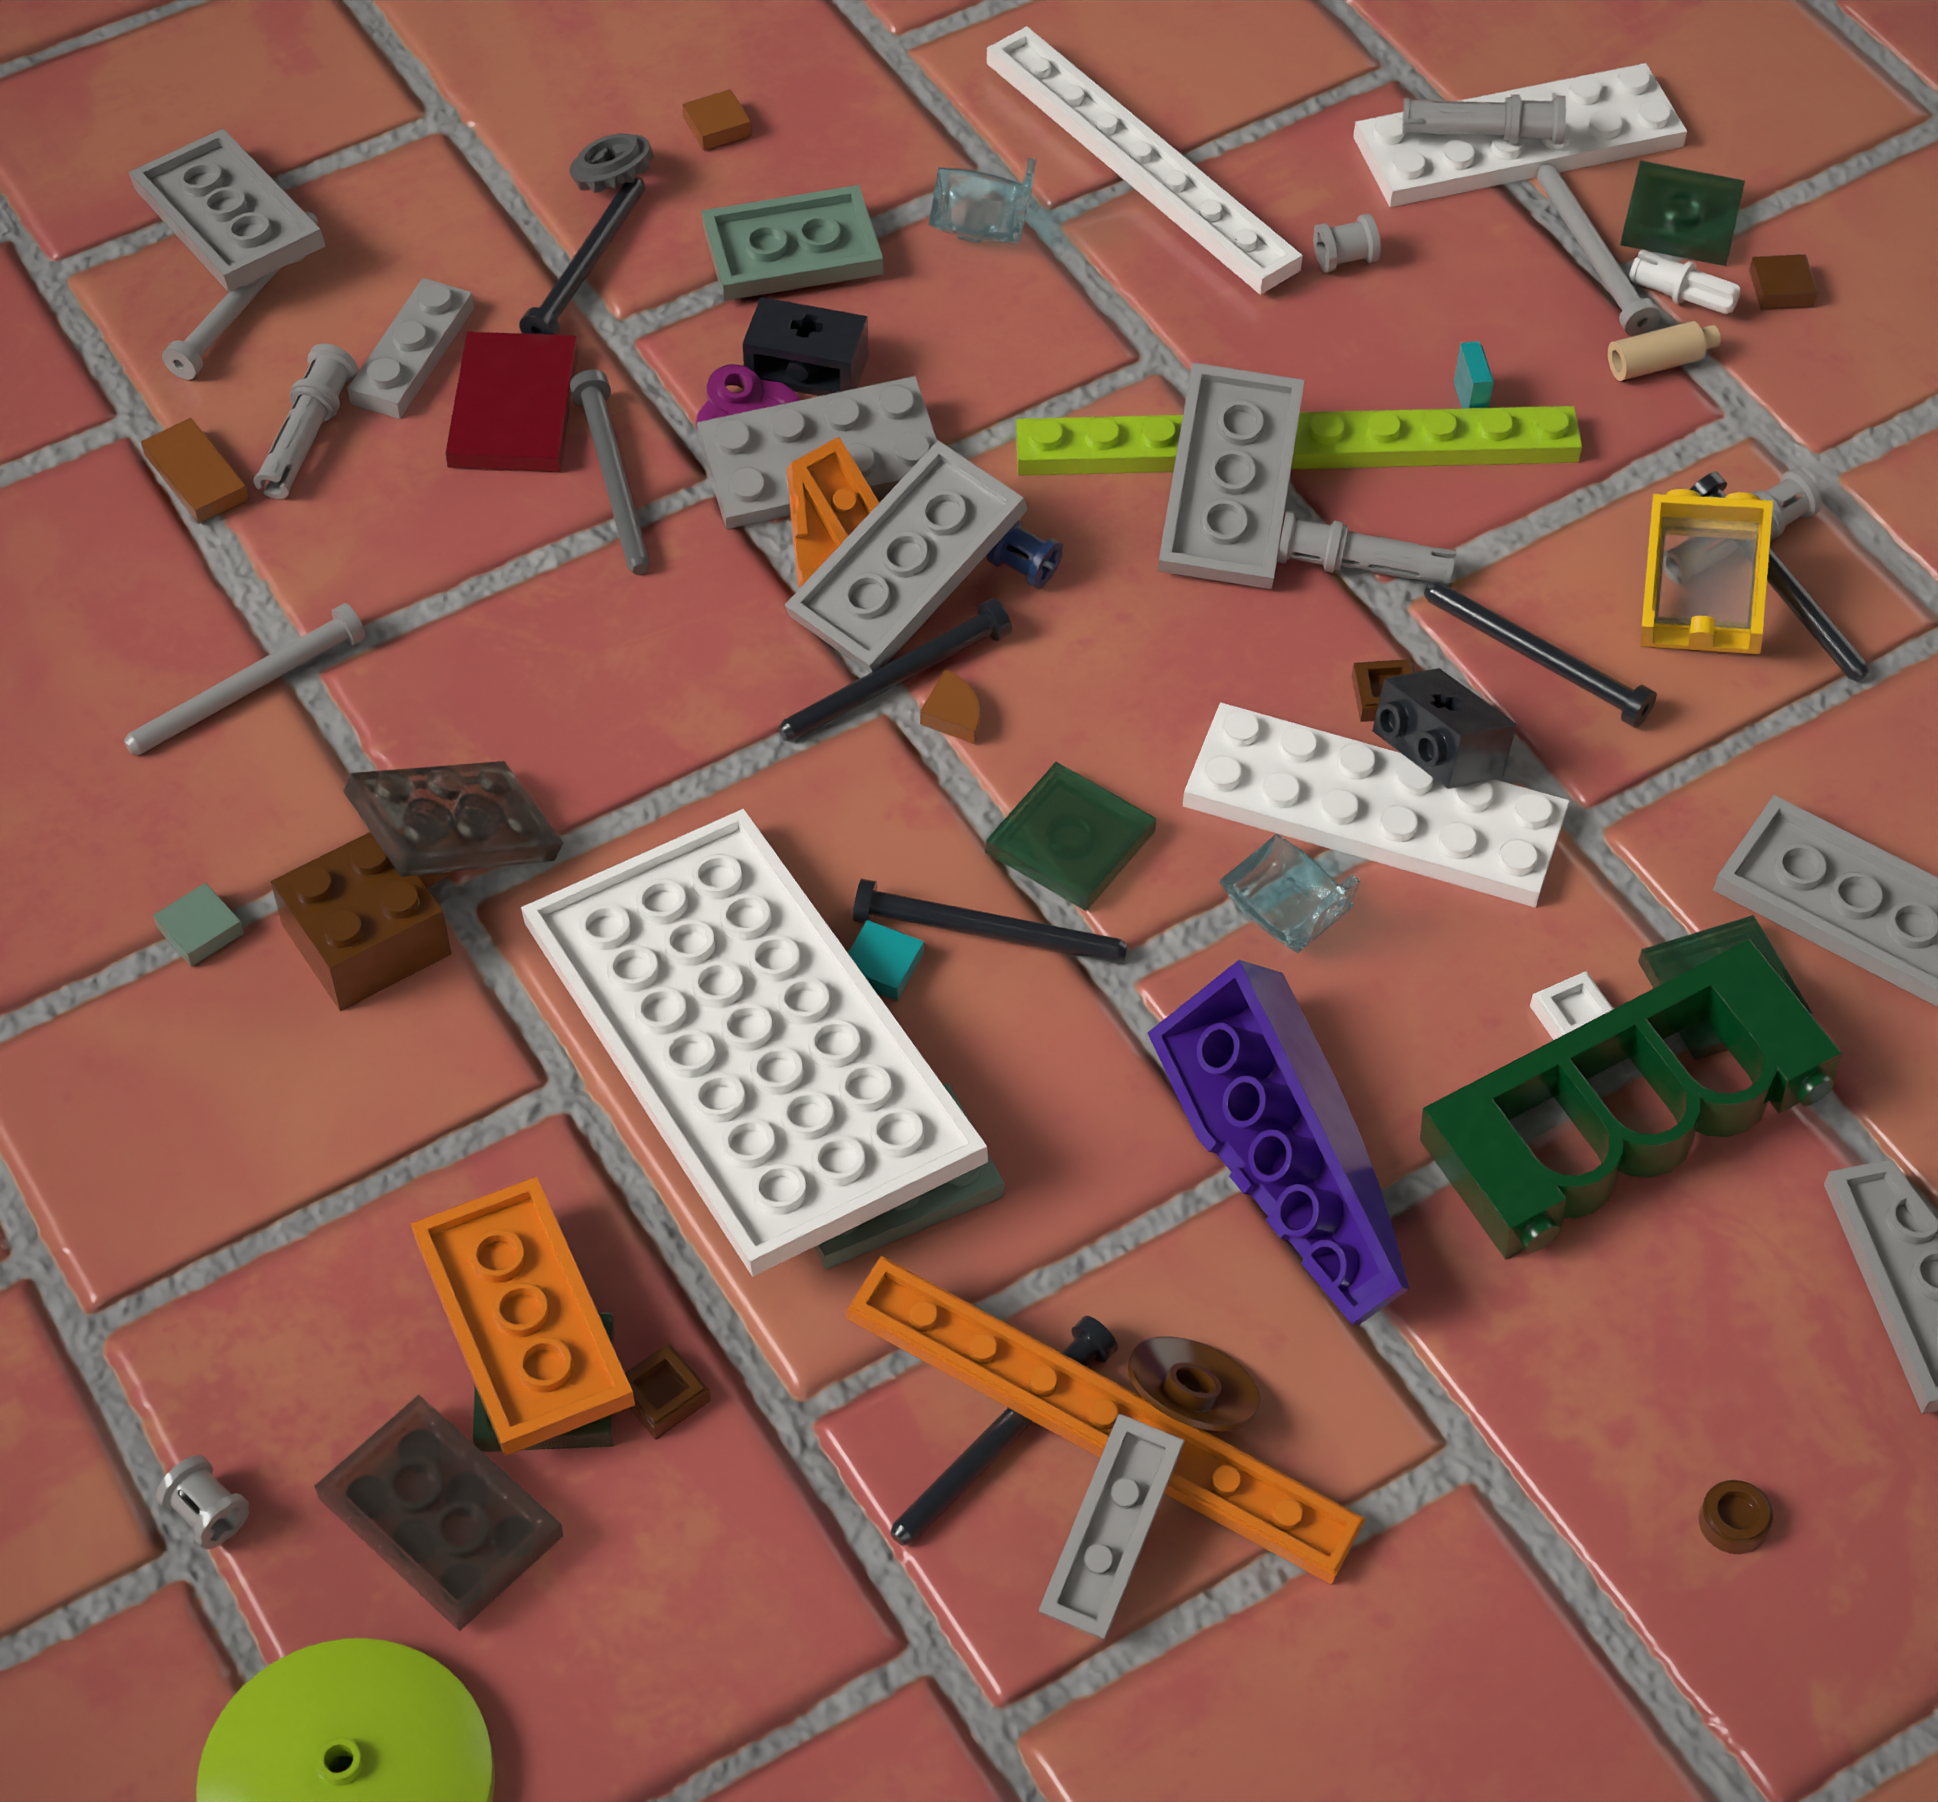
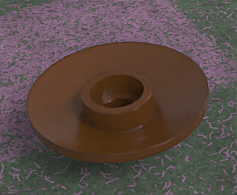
M1154 1337L1138 1344L1130 1356L1128 1374L1139 1394L1154 1408L1181 1423L1211 1431H1230L1249 1424L1258 1411L1260 1395L1250 1375L1233 1359L1208 1345L1180 1337Z

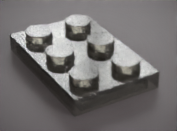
M505 761L351 773L343 790L401 877L555 861L563 845L560 837Z
M417 1395L314 1486L318 1499L459 1632L564 1536L562 1525L420 1395Z

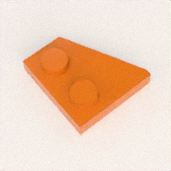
M839 436L791 462L786 469L796 576L799 589L879 504L878 499Z

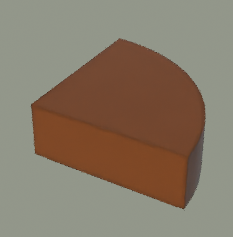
M945 669L920 711V725L975 744L980 727V707L973 689L961 677Z

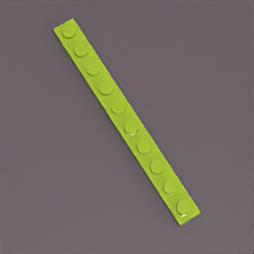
M1574 406L1300 412L1291 469L1579 463L1582 444ZM1183 415L1016 419L1015 438L1018 476L1174 472Z

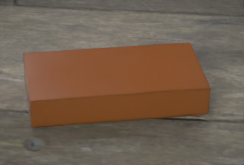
M192 418L186 419L141 441L145 457L198 524L249 500L245 484Z

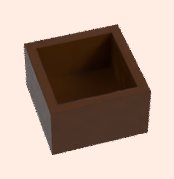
M383 826L271 881L282 926L340 1011L451 955L443 910Z

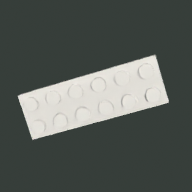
M1644 63L1460 100L1469 102H1505L1506 97H1511V94L1520 95L1521 100L1554 101L1556 96H1565L1566 120L1562 145L1554 144L1552 139L1519 138L1517 143H1508V140H1503V135L1410 132L1402 134L1404 112L1355 121L1353 136L1389 207H1395L1536 178L1537 171L1543 164L1555 166L1560 173L1684 147L1687 130L1648 65Z
M1221 702L1183 796V807L1535 908L1569 800L1495 779L1447 789L1399 752Z

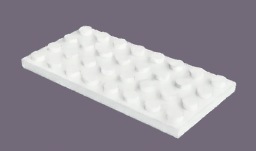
M744 809L521 907L524 924L752 1277L988 1162L987 1145Z

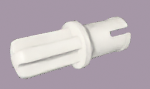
M1644 249L1638 253V258H1635L1630 271L1629 281L1631 283L1672 296V301L1677 304H1681L1686 300L1726 314L1734 310L1740 296V287L1737 284L1696 270V264L1688 261L1684 265L1662 258Z

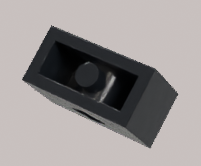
M760 297L742 343L744 366L751 369L760 380L783 383L794 392L823 396L856 389L868 358V316Z
M1437 668L1384 678L1372 731L1447 789L1502 778L1517 724L1442 669Z

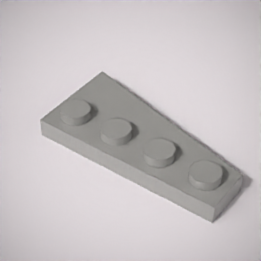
M1891 1159L1829 1171L1824 1187L1922 1414L1937 1412L1938 1220Z

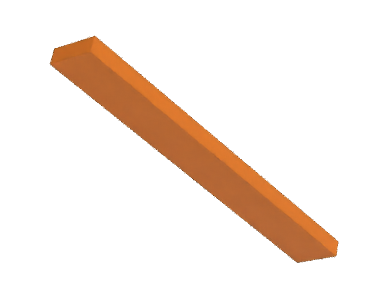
M880 1256L847 1308L846 1319L1099 1458L1102 1456L1118 1414L1183 1439L1184 1446L1165 1494L1331 1585L1366 1518L1204 1430L1170 1418L1154 1408L1143 1397L883 1256Z

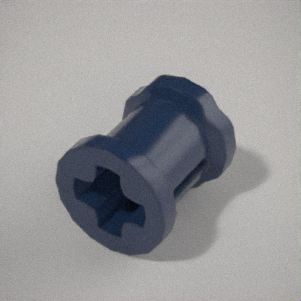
M1018 520L990 550L986 557L988 562L997 567L1005 564L1027 576L1028 584L1039 589L1054 575L1062 558L1063 544L1054 538L1047 541L1023 529L1022 522Z

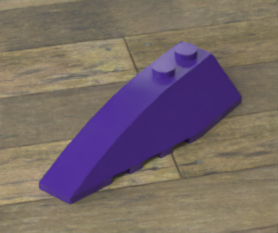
M1236 961L1147 1032L1197 1139L1208 1152L1218 1155L1232 1172L1229 1176L1243 1194L1253 1197L1268 1215L1266 1222L1281 1239L1288 1240L1303 1257L1302 1265L1350 1323L1360 1325L1409 1290L1396 1235L1378 1179L1338 1082L1284 974L1246 961Z

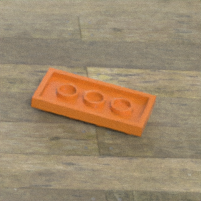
M537 1176L411 1223L414 1239L504 1456L635 1405L631 1386Z

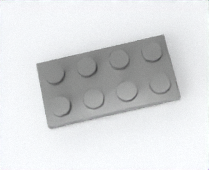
M224 129L129 172L135 191L229 293L240 287L251 285L259 278L288 264L299 262L307 255L325 247L321 229Z
M1192 362L1157 571L1272 589L1305 380Z
M916 376L697 422V435L726 529L790 516L787 467L791 462L838 436L876 497L888 494L937 442Z
M938 440L785 604L788 614L868 673H871L889 662L1028 510L1025 499Z
M1773 795L1718 874L1713 891L1938 1007V878Z

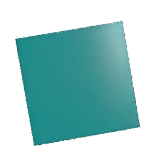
M1479 341L1460 343L1454 385L1462 408H1489L1494 379L1483 345H1480Z
M867 920L848 954L876 993L898 1001L924 955V941Z

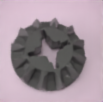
M613 134L600 138L586 146L572 162L570 174L579 190L588 191L592 189L594 193H600L606 188L611 187L617 190L619 185L625 182H633L635 175L645 173L649 169V162L653 159L654 154L648 139L641 135Z

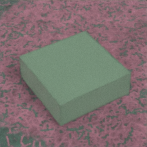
M206 882L153 915L157 929L191 967L244 934L241 921Z

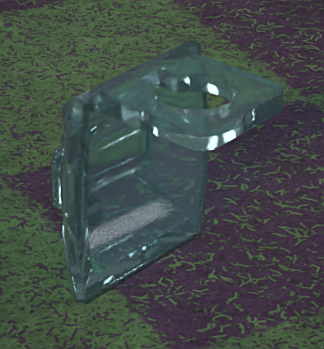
M1028 157L1022 184L983 172L938 167L928 225L946 233L956 234L958 239L981 243L982 240L1005 244L1020 242L1032 191L1036 159Z
M1275 834L1220 879L1219 883L1236 905L1251 920L1287 948L1299 953L1353 907L1354 904L1351 901L1360 884V880L1351 875L1338 885L1305 852L1280 835Z

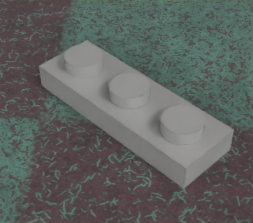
M422 278L348 386L350 404L401 419L473 311L472 292Z
M1118 1414L1038 1610L1040 1615L1105 1642L1183 1449V1439Z

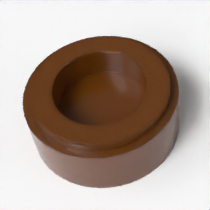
M1727 1480L1713 1486L1706 1494L1699 1511V1525L1705 1538L1717 1549L1731 1554H1745L1757 1549L1765 1541L1773 1522L1772 1506L1766 1495L1756 1486L1740 1480Z

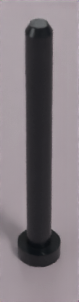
M635 175L633 182L623 183L540 307L529 308L519 322L522 333L559 334V317L645 191L644 180L641 177Z
M1715 471L1700 479L1690 490L1698 492L1701 497L1725 498L1726 495L1723 491L1727 487V482L1719 472ZM1733 540L1752 563L1754 541ZM1770 548L1767 582L1844 674L1856 682L1863 679L1869 673L1868 663Z
M1430 582L1426 586L1424 596L1429 603L1622 710L1621 721L1633 728H1638L1651 712L1657 697L1656 691L1643 684L1633 690L1441 582Z
M995 598L984 601L977 606V616L784 719L778 727L781 737L785 741H795L988 636L995 641H999L1012 633V624L1006 610Z
M863 878L859 882L853 908V921L866 923L874 915L1112 963L1125 961L1128 944L1119 938L877 891V881Z
M1086 1315L1071 1329L1075 1340L1062 1354L1087 1367L1094 1359L1099 1362H1106L1118 1350V1344L1112 1333L1101 1322ZM1007 1408L893 1523L890 1532L892 1538L901 1546L912 1544L1033 1421Z

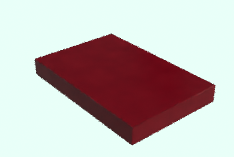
M466 332L445 452L447 467L560 472L572 395L570 382L575 375L578 355L577 335Z

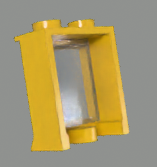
M1674 489L1666 494H1653L1641 647L1749 654L1761 653L1773 500H1761L1759 496L1745 492L1731 493L1725 498L1701 497L1698 492L1688 489Z

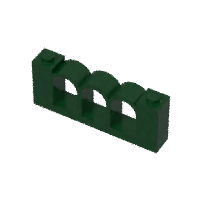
M1748 939L1427 1105L1422 1110L1420 1141L1506 1260L1525 1249L1527 1252L1532 1253L1549 1245L1560 1233L1563 1218H1578L1597 1211L1609 1201L1616 1187L1619 1172L1632 1177L1652 1178L1674 1170L1686 1159L1692 1147L1695 1132L1706 1136L1730 1137L1748 1131L1759 1122L1769 1102L1780 1114L1799 1103L1803 1106H1810L1820 1101L1834 1086V1078L1842 1052L1757 947ZM1704 1019L1748 1074L1753 1085L1748 1089L1735 1093H1717L1702 1087L1690 1076L1663 1040ZM1630 1058L1674 1115L1678 1124L1672 1129L1658 1134L1638 1133L1626 1128L1612 1115L1587 1082V1079ZM1554 1097L1598 1155L1601 1164L1593 1171L1581 1175H1563L1550 1170L1535 1157L1509 1120Z

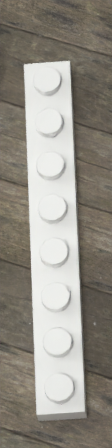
M1025 27L987 47V64L1260 295L1301 271L1303 255L1029 27Z

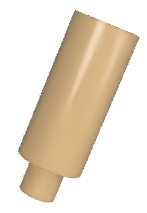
M1690 321L1613 341L1608 347L1609 366L1614 377L1619 381L1700 361L1704 359L1706 349L1720 345V333L1715 325L1701 328L1697 322Z

